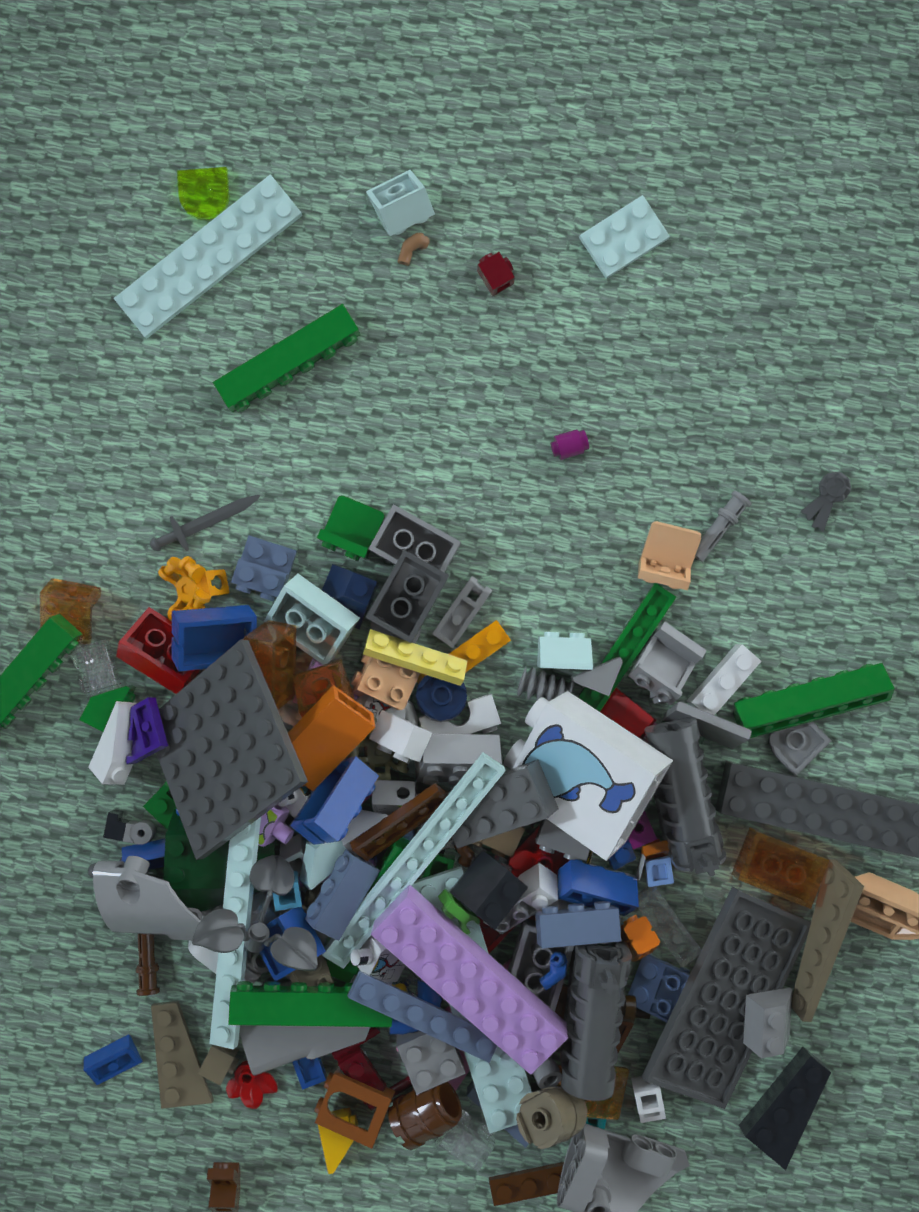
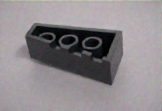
M803 1046L739 1124L744 1136L785 1171L831 1074L824 1063Z

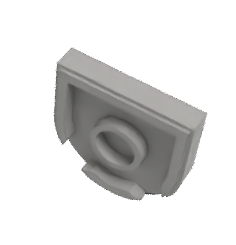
M814 722L769 734V745L771 744L772 753L794 776H797L832 741Z

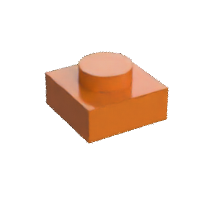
M657 839L642 846L641 853L646 857L645 860L668 856V842L666 840L660 842V839Z

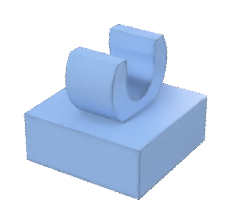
M669 856L645 860L644 870L648 887L674 883Z

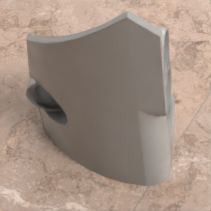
M128 856L125 863L123 861L101 860L95 864L93 869L95 898L102 919L112 932L167 935L173 940L192 941L198 924L205 916L196 908H187L178 898L168 881L147 875L150 863L146 859L138 856Z
M273 977L266 979L262 986H264L265 982H275ZM291 980L276 981L280 983V986H291V983H293ZM240 1025L239 1033L253 1076L304 1057L315 1059L365 1041L370 1027Z
M585 1123L584 1128L571 1138L559 1182L557 1206L573 1212H638L647 1199L676 1173L690 1166L684 1149L635 1134L629 1138Z

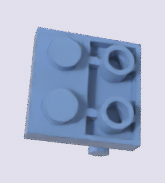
M649 954L641 959L628 995L636 997L637 1008L667 1023L690 976V970L684 967L679 969Z

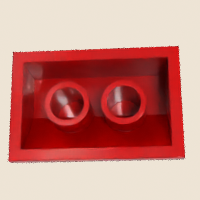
M150 607L146 609L118 643L117 658L175 694L194 680L200 669L177 670L172 660V637H174L172 634V621Z

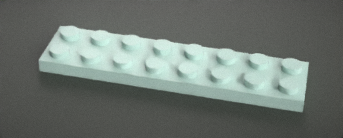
M270 174L114 297V300L147 339L303 215Z

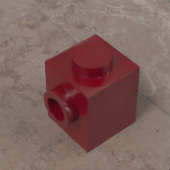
M500 252L494 255L489 253L479 260L477 272L492 297L514 284L513 266L507 257H502Z

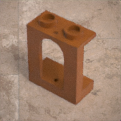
M338 1067L335 1073L330 1072L326 1079L324 1088L328 1090L324 1098H319L314 1112L318 1113L315 1123L372 1149L395 1090L386 1087L382 1092L342 1074L340 1067ZM343 1092L377 1107L368 1131L338 1118L330 1112L328 1104L333 1093Z

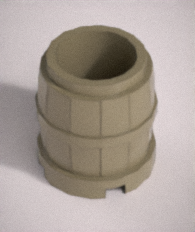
M551 1086L526 1094L519 1103V1105L521 1104L520 1113H517L516 1117L519 1131L524 1140L529 1144L533 1143L535 1146H539L537 1147L539 1149H545L568 1141L584 1128L587 1121V1106L584 1099L570 1095L562 1086Z

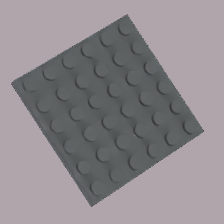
M239 640L159 708L168 746L156 752L196 860L206 858L308 782L249 640Z

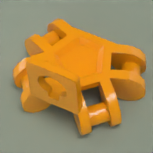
M186 556L182 560L177 557H171L167 561V566H162L158 570L159 576L163 580L172 583L177 590V601L169 608L167 613L170 620H172V611L206 608L204 604L209 603L212 596L230 593L224 569L206 570L203 566L196 565V561L190 556ZM215 576H218L221 580V589H217L211 584V580H214Z

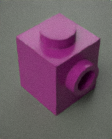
M645 810L628 838L633 849L657 840Z

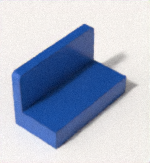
M165 838L145 844L122 847L121 861L125 863L128 856H138L150 863L148 870L164 867Z

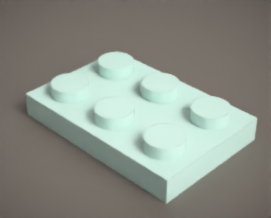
M642 195L582 233L579 238L607 279L667 241L670 236Z

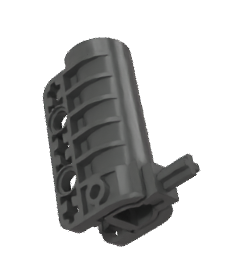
M686 717L648 726L645 728L646 736L642 737V740L673 760L654 793L663 841L666 840L668 842V856L675 868L680 871L692 872L695 869L696 874L707 872L709 876H714V870H718L719 865L724 863L727 857L726 852L723 850V839L719 826L714 820L716 810L711 804L710 797L712 796V791L706 781L708 771L702 762L704 752L698 743L700 733L697 719Z
M624 941L615 942L614 947L590 944L575 945L571 955L564 1013L568 1039L560 1048L562 1066L561 1086L567 1093L580 1099L600 1101L610 1098L614 1093L616 1078L614 1065L618 1061L616 1046L620 1043L619 1026L623 1021L621 1006L625 1003L623 988L627 984L632 959L628 944Z

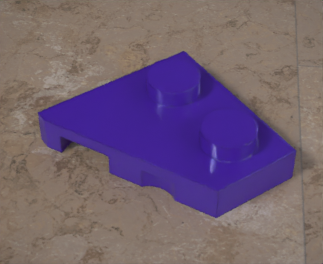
M147 697L132 706L130 709L131 725L128 732V740H133L131 756H126L127 764H136L168 746L156 698Z

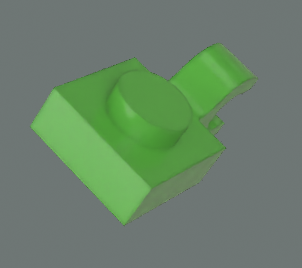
M446 889L439 894L438 898L443 904L441 910L451 920L456 917L462 931L470 934L471 932L466 924L469 921H475L479 924L480 920L477 915L467 910Z

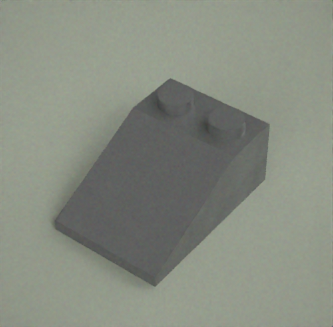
M403 550L366 618L412 643L449 575L410 552Z

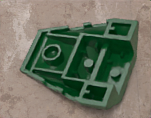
M174 809L165 835L164 880L169 882L178 898L187 908H196L203 912L223 905L229 841L206 858L196 860L181 818L176 813V809ZM276 839L264 847L258 845L257 861L271 855L275 856ZM254 888L253 894L262 892Z

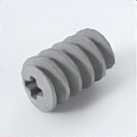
M525 666L518 685L517 695L521 696L524 691H527V699L529 700L536 694L537 700L544 697L550 701L566 691L572 694L574 682L570 681L565 687L564 678H560L555 683V675L551 674L546 680L545 671H541L536 676V668L532 667L527 673Z

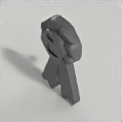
M831 472L824 475L819 482L820 496L801 510V513L806 515L807 520H811L818 512L812 527H818L822 532L825 530L833 503L843 501L851 492L850 479L841 472Z

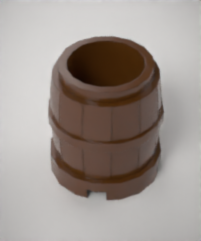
M445 1082L420 1094H416L413 1089L408 1094L392 1099L391 1103H393V1106L388 1108L389 1123L396 1138L401 1136L405 1141L401 1145L408 1150L417 1149L423 1146L426 1141L442 1136L445 1132L455 1127L462 1117L461 1102L449 1082Z

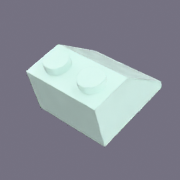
M411 170L366 191L389 236L399 235L408 227L424 223L430 216L435 215L425 187Z
M544 632V637H538L537 667L593 670L591 638H585V633H570L569 638L559 637V632Z

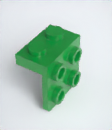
M341 495L337 498L325 529H320L317 538L323 541L321 546L335 552L336 548L346 551L344 556L355 561H359L360 558L367 560L370 553L369 547L385 518L384 513Z

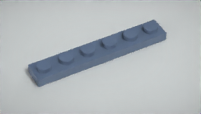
M360 970L347 995L349 999L490 1063L497 1048V1045L471 1022Z

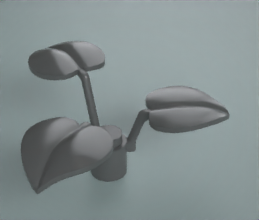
M277 855L260 859L252 866L249 877L253 887L262 892L268 891L258 923L252 924L247 932L243 923L238 924V917L235 912L228 909H216L208 913L200 921L192 939V945L201 946L219 953L235 951L242 944V941H244L248 951L258 953L265 946L269 947L273 942L270 951L273 958L280 964L302 971H314L318 965L316 942L313 935L306 929L290 927L284 931L282 936L275 934L268 938L270 932L264 924V919L272 893L281 896L287 895L294 884L292 867L284 858Z

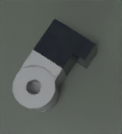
M113 809L108 812L103 838L134 844H145L154 838L156 827L152 821L141 820L138 822L123 819V811Z

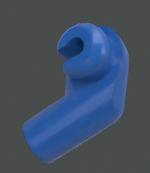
M555 952L551 955L550 972L539 979L546 991L566 976L568 961L564 953Z

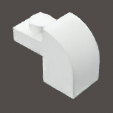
M641 1076L632 1077L631 1080L640 1122L645 1123L666 1119L660 1087L647 1083Z

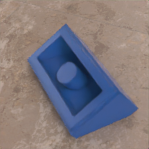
M128 1034L85 1056L83 1070L96 1085H99L142 1063L143 1060L131 1036Z

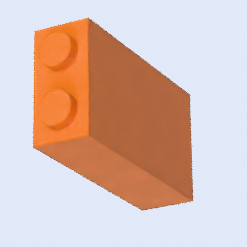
M334 685L288 732L308 780L302 787L306 786L312 791L375 728L374 714Z

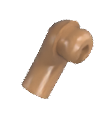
M415 233L406 239L402 244L398 263L409 266L413 251L417 248L421 250L426 249L429 245V238L424 236L423 233Z

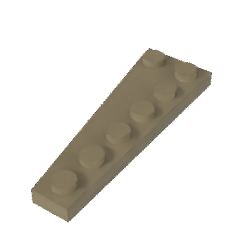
M828 859L825 868L821 872L822 882L792 995V1009L802 1022H812L864 888V885L834 859Z

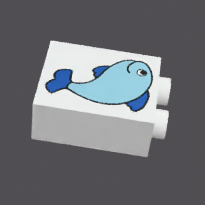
M568 691L550 701L541 697L532 706L525 719V723L533 728L527 741L519 739L507 753L503 764L512 769L538 759L559 808L546 819L607 861L626 843L673 760Z

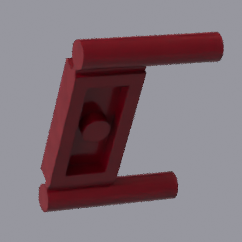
M370 1027L365 1041L332 1052V1055L338 1061V1066L346 1076L383 1092L387 1085L360 1047V1045L381 1033L379 1027ZM409 1076L389 1088L395 1090L393 1096L395 1097L413 1085ZM364 1102L365 1104H367L368 1108L371 1111L377 1108L371 1104Z

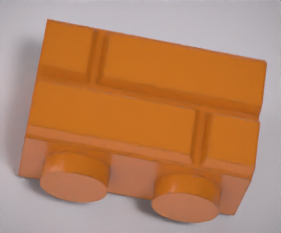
M634 915L625 920L624 924L620 926L622 929L621 941L627 942L632 955V962H636L653 953L661 942L655 931H651L652 926L647 917L642 916L638 918L637 915Z

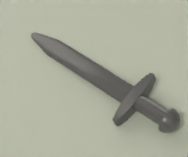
M260 495L238 499L182 526L171 516L170 522L173 531L157 539L153 537L150 541V546L154 551H161L162 547L178 540L182 547L188 551L189 547L186 537L246 510L259 499Z

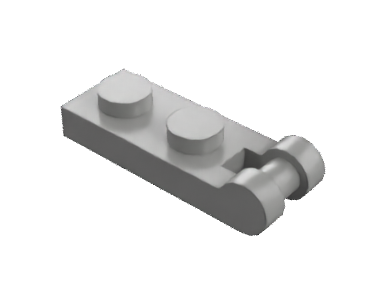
M473 576L432 633L452 648L493 591L488 586L483 587L477 583L478 579ZM471 591L479 595L476 602L467 597Z

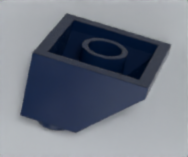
M332 564L322 591L360 617L354 627L360 630L379 583Z

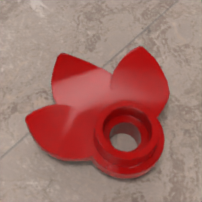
M522 850L513 854L509 858L508 863L513 867L511 873L518 878L520 874L538 864L540 860H542L540 864L552 870L553 857L550 853L543 850H537L534 853L529 850Z
M244 1061L238 1065L234 1077L228 1081L226 1092L229 1098L240 1097L246 1107L257 1109L262 1103L263 1094L277 1093L278 1085L275 1078L268 1072L253 1076L248 1061Z

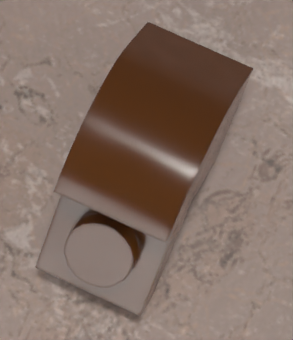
M214 1162L213 1168H208L207 1181L211 1184L208 1208L212 1212H238L240 1200V1163Z

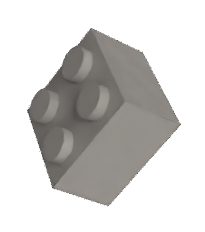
M421 1031L396 1035L397 1049L416 1094H420L465 1074L464 1062L458 1048Z

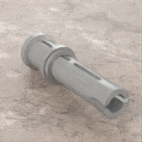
M733 491L728 503L724 508L718 510V517L701 538L695 555L697 560L703 563L729 527L739 522L738 517L745 508L752 505L750 500L741 493Z

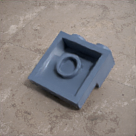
M248 535L231 583L237 584L236 590L248 594L251 593V590L261 592V598L274 602L275 597H278L282 588L288 582L297 551Z

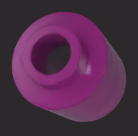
M576 429L555 435L554 441L550 442L554 457L559 456L560 460L584 454V451L589 449L585 430L578 431Z

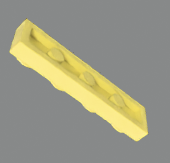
M372 629L368 633L363 655L459 686L464 681L467 660L415 643H409L406 640Z

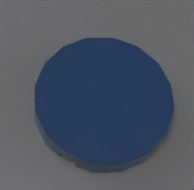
M426 675L418 684L416 693L417 706L422 714L430 720L437 722L451 721L459 716L465 708L467 691L464 683L459 686Z

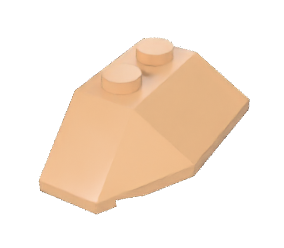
M870 872L855 876L864 885V888L851 919L852 923L892 940L919 939V894Z

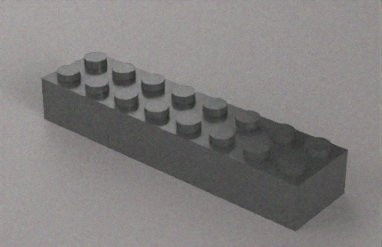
M725 761L715 808L720 814L919 858L918 803Z

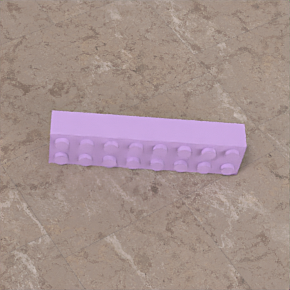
M411 885L374 921L371 935L530 1075L568 1039L567 1023Z

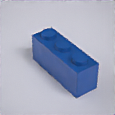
M570 860L558 869V899L572 903H582L587 907H593L594 902L609 901L610 905L619 908V915L626 916L639 907L638 883L635 880L637 878L628 876L624 872L606 870L602 866L585 864L581 860Z

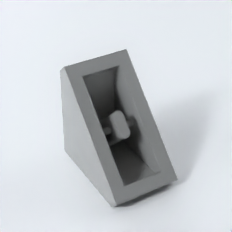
M616 657L593 667V670H586L571 677L572 681L609 696L623 663L621 657Z

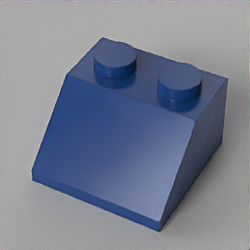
M302 907L293 908L266 924L270 932L268 938L275 934L282 936L284 931L290 927L306 929L315 939L317 957L326 952L321 939L305 920L307 914ZM272 942L269 947L265 946L259 953L276 982L296 969L286 967L273 958L270 951Z

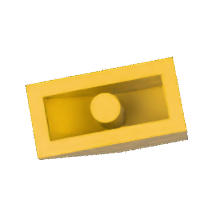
M350 1107L330 1111L336 1117L358 1126L356 1115H351ZM318 1125L328 1174H333L352 1145L353 1140Z

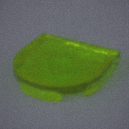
M227 167L177 170L179 200L190 216L192 215L193 218L199 220H211L226 209L230 198Z

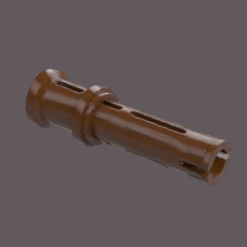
M138 934L139 964L135 968L139 980V989L136 990L138 996H149L160 992V987L157 986L159 965L155 962L154 934Z

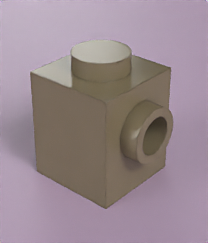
M212 1045L197 1074L221 1085L227 1072L233 1074L239 1062V1059L235 1058L239 1049Z

